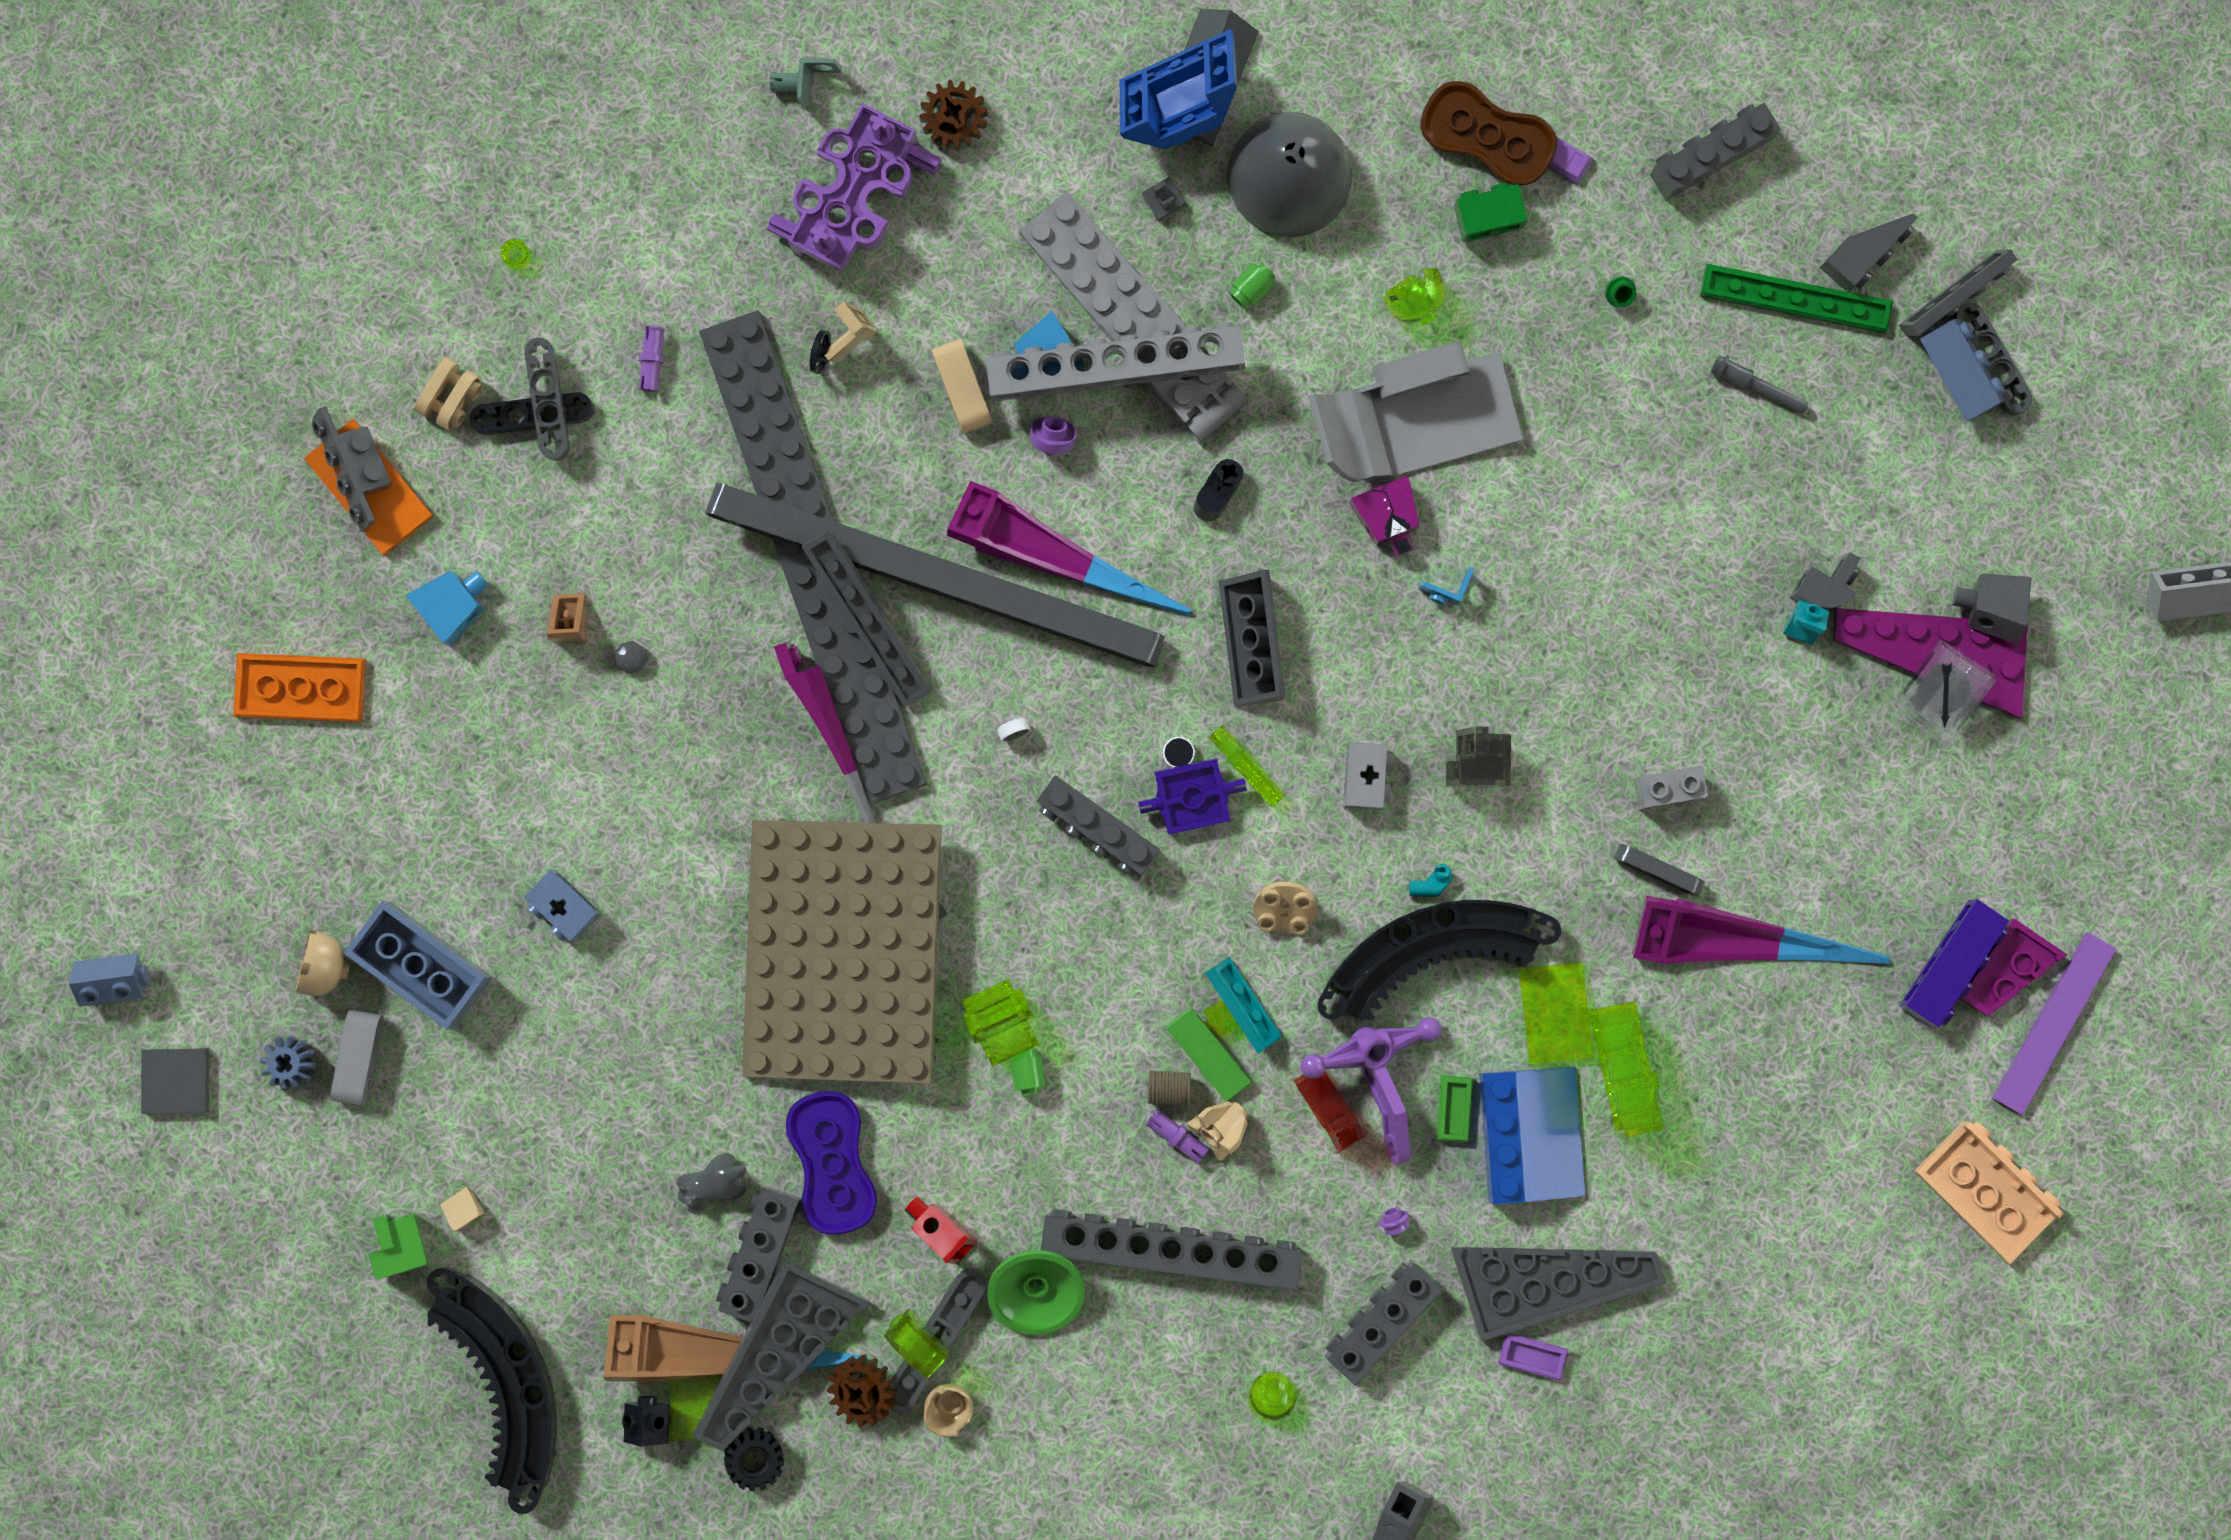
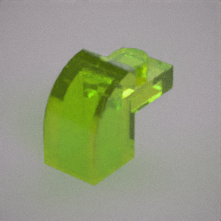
M909 1308L891 1321L889 1329L884 1335L890 1345L926 1379L950 1356L943 1343L924 1328L918 1316Z

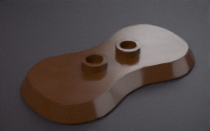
M1452 81L1441 85L1431 95L1422 112L1421 132L1431 146L1444 152L1473 156L1487 165L1499 179L1511 185L1519 184V186L1535 183L1547 171L1556 153V133L1544 119L1531 114L1513 113L1503 110L1494 105L1481 90L1467 82Z

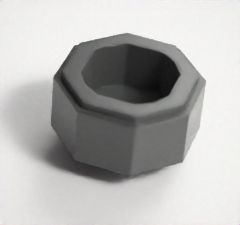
M634 641L621 643L615 653L617 665L629 673L642 670L648 661L646 649Z

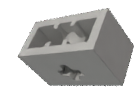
M1349 742L1347 744L1343 807L1382 810L1384 803L1390 802L1391 784H1385L1386 771L1392 770L1393 752H1387L1388 744ZM1367 768H1371V774L1377 776V779H1373L1370 785L1366 784L1365 778H1360V774L1364 773Z
M1703 765L1649 774L1633 779L1639 810L1701 800L1708 797Z

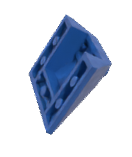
M1233 30L1225 31L1120 79V135L1122 138L1168 149L1174 145H1182L1190 138L1202 133L1211 132L1222 125L1237 89L1235 37Z

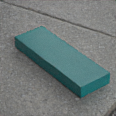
M1230 957L1205 972V975L1257 1054L1282 1038V1035Z

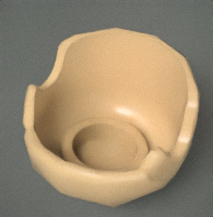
M954 1383L939 1385L928 1394L925 1400L923 1420L929 1431L939 1437L956 1436L961 1428L968 1424L972 1418L973 1400L967 1390Z

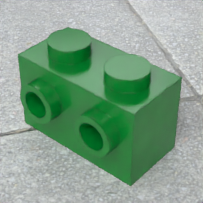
M1500 183L1492 186L1491 191L1479 193L1478 190L1462 193L1460 198H1457L1454 205L1463 243L1524 229L1528 221L1519 184L1510 186L1509 183Z

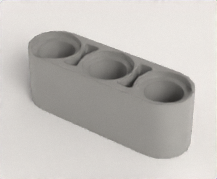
M350 1009L347 1013L332 1083V1101L362 1107L366 1106L370 1096L384 1025L383 1015Z

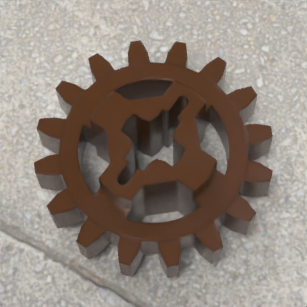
M948 80L947 88L943 89L939 83L936 84V94L927 91L926 96L929 103L921 102L920 104L921 110L927 113H923L919 117L921 123H927L923 127L924 134L933 133L931 136L933 144L942 140V147L946 150L949 143H953L957 151L960 149L961 142H964L968 147L972 146L970 140L972 136L977 139L981 138L978 128L987 127V122L982 117L988 116L987 108L981 107L985 103L984 97L978 96L975 98L977 91L974 86L967 91L965 81H961L958 87H954L952 80ZM953 96H955V97H961V98H963V99H962V100H959V99H955V98H952V97H953ZM940 102V111L933 117L934 109ZM948 106L955 114H959L960 124L952 116H949ZM975 113L974 120L968 128L966 125L967 120ZM949 130L956 132V134H948L943 131Z
M861 1355L857 1359L851 1356L835 1367L836 1372L828 1378L834 1383L827 1388L828 1393L834 1394V1398L829 1404L838 1405L839 1409L836 1415L846 1414L847 1424L856 1419L857 1425L860 1428L867 1423L870 1426H874L877 1422L889 1415L888 1411L896 1404L890 1399L897 1394L896 1389L890 1388V1384L895 1381V1378L886 1377L885 1373L888 1367L878 1368L877 1358L868 1363L866 1355Z

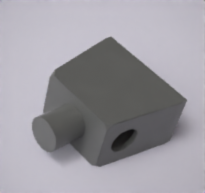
M1983 573L1979 575L1973 590L1956 587L1952 605L1970 609L1968 619L1970 628L2018 644L2027 627L2032 578Z

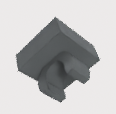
M1170 177L1142 192L1143 198L1158 222L1185 206V201Z

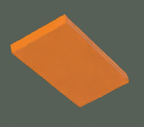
M351 419L337 433L341 434L359 429L361 426L356 420ZM322 443L304 457V460L349 513L350 506L345 495H341L338 490L337 476L333 467H330L326 462L324 456L325 448ZM376 446L392 484L387 489L364 495L375 519L369 530L364 533L380 553L386 556L434 516Z
M237 653L233 716L362 723L366 659Z

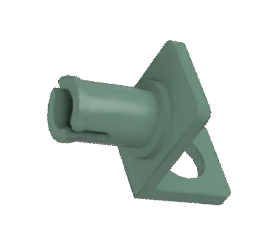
M800 58L799 71L797 73L772 72L770 74V79H774V81H769L770 90L772 93L797 92V101L804 108H810L812 73H842V66L835 59Z

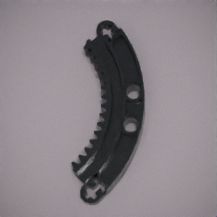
M1492 900L1452 901L1415 910L1392 920L1374 931L1341 961L1327 980L1326 986L1318 998L1317 1010L1321 1016L1330 1020L1338 1019L1345 1012L1362 1021L1365 1019L1374 1020L1375 1017L1370 1009L1381 1008L1377 999L1387 1000L1389 998L1385 990L1386 988L1393 991L1398 989L1395 982L1396 979L1402 983L1406 982L1405 972L1412 976L1418 974L1416 965L1424 970L1428 968V959L1434 965L1440 964V955L1445 961H1451L1453 952L1457 959H1462L1466 951L1469 958H1476L1480 951L1482 958H1489L1492 952L1494 960H1501L1505 954L1506 963H1513L1517 958V967L1523 968L1533 961L1535 957L1533 955L1539 944H1553L1559 939L1561 925L1554 917L1535 909L1509 902ZM1441 908L1449 910L1452 914V922L1449 926H1441L1436 920V914ZM1535 914L1539 918L1534 922L1540 925L1550 922V929L1554 931V935L1546 936L1543 939L1540 937L1542 932L1534 927L1530 929L1531 934L1522 930L1529 926L1532 915ZM1398 923L1407 925L1410 931L1408 939L1404 942L1398 941L1393 934V929ZM1331 983L1339 990H1350L1346 999L1342 994L1339 995L1337 999V1004L1341 1006L1339 1011H1332L1331 1014L1326 1013L1327 1007L1323 1004L1324 999L1330 1000L1335 991H1328Z
M449 1267L437 1268L427 1278L428 1290L437 1297L432 1309L427 1313V1325L431 1327L439 1322L438 1332L440 1333L450 1329L448 1339L452 1340L459 1336L461 1339L458 1348L461 1349L469 1346L470 1349L466 1357L477 1356L478 1358L473 1365L474 1368L484 1367L485 1371L480 1375V1379H490L491 1381L485 1387V1390L495 1391V1395L489 1399V1403L498 1404L499 1406L491 1412L493 1416L500 1417V1420L493 1424V1428L501 1431L493 1437V1441L500 1444L491 1451L492 1454L497 1456V1458L489 1462V1466L494 1470L485 1474L484 1478L491 1486L495 1488L500 1486L510 1491L508 1503L515 1513L527 1514L538 1505L543 1490L548 1485L555 1458L557 1413L553 1386L546 1363L525 1324L513 1309L492 1289L469 1274L463 1275ZM446 1274L448 1275L447 1282L453 1285L459 1284V1279L465 1283L458 1288L456 1298H454L451 1294L456 1290L451 1287H445L442 1290L438 1289L439 1283L435 1281L436 1277ZM515 1342H521L525 1345L527 1349L525 1358H518L513 1353ZM531 1385L539 1386L542 1389L543 1398L541 1401H534L530 1397L529 1389ZM522 1477L529 1483H541L539 1489L535 1485L530 1489L528 1498L532 1500V1503L527 1502L524 1506L519 1504L520 1498L516 1496V1494L524 1492L528 1485V1482L521 1483Z

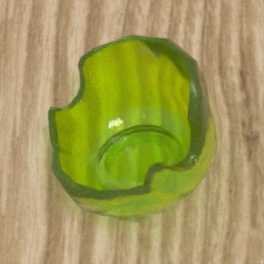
M1269 1371L1254 1379L1246 1399L1252 1415L1261 1422L1276 1423L1291 1414L1296 1405L1297 1392L1293 1381L1286 1375Z

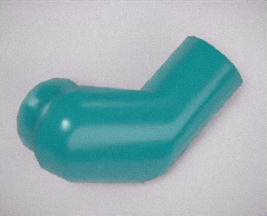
M1440 864L1436 866L1426 881H1409V896L1437 897L1441 895L1452 881L1451 868L1445 864Z

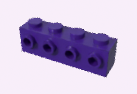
M1978 899L1968 900L1899 1004V1007L1930 1028H1939L1941 1025L1945 1026L1955 1013L1952 1007L1958 998L1963 999L1973 985L1970 980L1976 971L1980 973L1988 964L1990 957L1987 954L1993 945L1998 946L2008 932L2005 927L2009 920Z

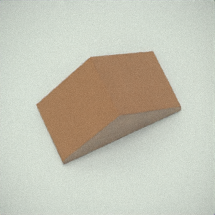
M585 593L553 595L547 637L555 644L588 642Z

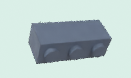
M1953 319L1920 338L1967 422L2005 402L2002 395L2006 391L1998 377L1992 379L1987 367L1990 366V362L1983 350L1976 351L1971 342L1975 337L1967 322L1961 323L1959 319Z

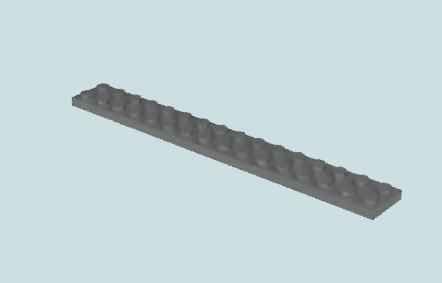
M759 310L700 330L699 333L756 494L833 521ZM772 539L816 665H820L869 805L926 785L894 690L804 550Z

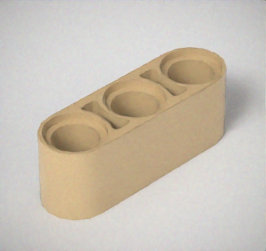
M961 338L931 349L962 433L964 434L991 424L992 420Z

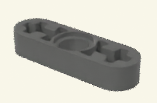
M1619 844L1613 857L1614 860L1696 897H1699L1705 881L1625 844Z

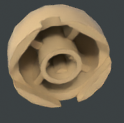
M309 931L298 974L296 993L314 996L328 994L336 988L340 979L346 980L350 961L344 960V948L333 936L322 932Z

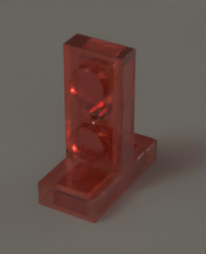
M1326 1072L1318 1079H1309L1302 1074L1293 1080L1328 1135L1337 1153L1365 1137L1358 1119L1351 1108L1347 1106Z

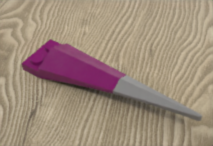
M790 642L774 646L785 679L801 700L830 748L857 802L865 823H876L820 665L800 671L799 665L804 663L798 646L792 647Z

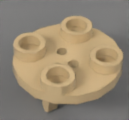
M1293 882L1268 884L1256 895L1253 902L1254 916L1258 921V927L1262 931L1303 935L1308 932L1309 926L1314 922L1317 915L1316 898L1310 890L1300 884Z

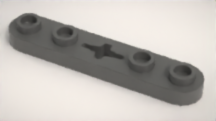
M965 1269L954 1279L893 1376L895 1381L890 1384V1388L896 1389L897 1394L890 1398L896 1403L890 1410L904 1413L914 1406L985 1292L986 1280L980 1271ZM942 1325L946 1326L941 1337L944 1345L942 1347L935 1346L930 1354L926 1355L925 1351L930 1343V1340L926 1338L927 1335H935Z

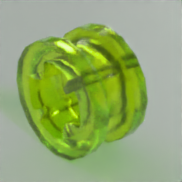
M519 239L508 240L501 247V258L511 269H524L531 261L530 249ZM518 247L520 252L524 251V254L518 256V261L514 262L511 257L508 258V254L513 253L514 248Z

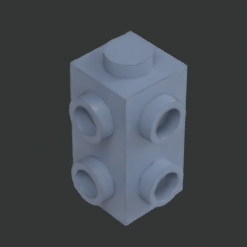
M138 953L76 961L73 963L69 986L79 1007L143 998L145 985L149 984L150 974L148 967L142 964Z

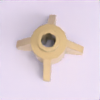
M1226 1101L1223 1104L1205 1108L1187 1125L1196 1133H1201L1204 1140L1212 1146L1216 1159L1221 1161L1241 1145L1246 1126L1248 1125L1246 1120L1247 1113L1238 1103L1234 1102L1232 1104Z

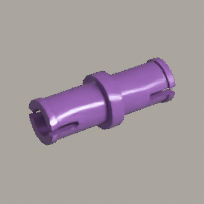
M644 326L643 352L639 354L638 360L641 362L638 389L659 392L660 365L664 364V357L661 355L665 328Z
M1159 1109L1155 1110L1153 1117L1151 1116L1145 1124L1166 1139L1168 1146L1178 1148L1196 1164L1200 1162L1201 1156L1204 1157L1209 1149L1207 1145L1205 1146L1186 1131L1187 1127L1183 1124L1177 1125L1160 1112Z

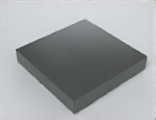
M209 1048L141 1050V1114L209 1113Z

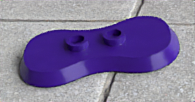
M835 1091L813 1093L799 1099L792 1105L786 1118L788 1139L801 1159L804 1169L805 1180L802 1194L804 1216L813 1229L830 1235L849 1233L864 1227L873 1218L877 1207L875 1187L862 1167L859 1157L858 1144L861 1130L859 1110L848 1096Z

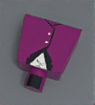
M1408 475L1351 498L1349 504L1376 546L1390 541L1396 557L1414 550L1407 534L1417 530L1419 520Z

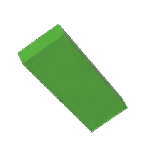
M1192 1007L1188 1008L1166 1026V1029L1225 1101L1231 1099L1251 1083L1248 1075Z

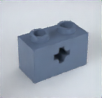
M550 869L524 896L530 903L527 908L538 919L541 920L545 917L553 925L550 930L563 942L566 939L576 942L602 915L557 870ZM556 902H566L564 909L567 911L566 914H556L558 907L555 905Z

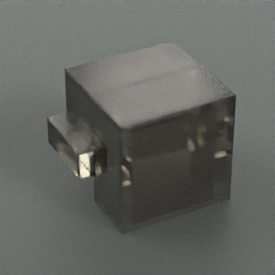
M1483 726L1456 730V761H1446V787L1499 788L1511 786V734H1489V727Z

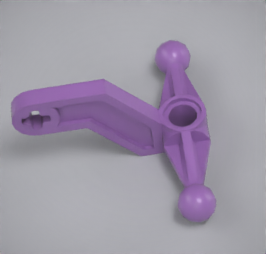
M1432 1017L1423 1018L1419 1021L1417 1027L1380 1028L1377 1030L1371 1027H1362L1353 1034L1350 1041L1321 1057L1317 1054L1305 1056L1300 1068L1305 1077L1318 1079L1324 1074L1326 1069L1360 1067L1382 1115L1384 1143L1387 1154L1394 1165H1399L1410 1161L1411 1158L1407 1113L1386 1065L1390 1062L1393 1055L1419 1039L1425 1042L1437 1040L1441 1035L1442 1028L1439 1021Z

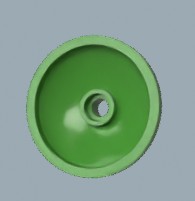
M1031 1250L1009 1257L995 1269L988 1283L987 1296L991 1312L1002 1325L1018 1333L1042 1335L1065 1327L1078 1315L1083 1306L1085 1288L1081 1273L1067 1258L1050 1251Z

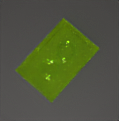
M1583 962L1518 969L1529 1065L1594 1058Z

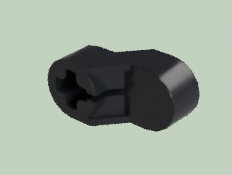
M1232 459L1220 461L1199 491L1194 503V512L1201 520H1216L1225 510L1233 494L1238 489L1243 477V468L1237 461Z

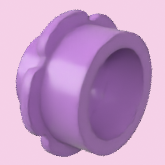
M1399 1207L1387 1209L1382 1213L1383 1218L1379 1220L1378 1224L1380 1227H1383L1386 1235L1399 1234L1410 1226L1408 1222L1409 1213L1401 1210Z

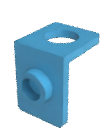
M1469 567L1466 571L1457 595L1425 581L1421 582L1418 589L1430 594L1429 599L1438 604L1447 605V602L1458 606L1474 568Z

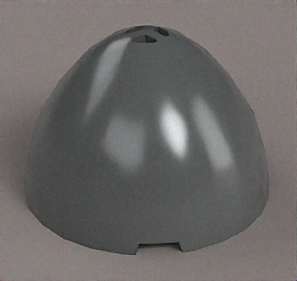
M1283 112L1272 114L1257 121L1242 135L1231 153L1227 181L1230 195L1237 210L1249 223L1263 232L1293 238L1309 235L1323 229L1337 217L1349 196L1352 183V168L1347 149L1342 139L1332 127L1319 118L1305 113ZM1295 144L1292 150H1285L1287 145ZM1300 148H1303L1305 151L1303 159L1298 153ZM1293 157L1296 163H1290L1285 158Z

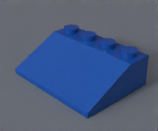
M1576 1067L1479 1073L1488 1201L1492 1204H1505L1585 1196Z

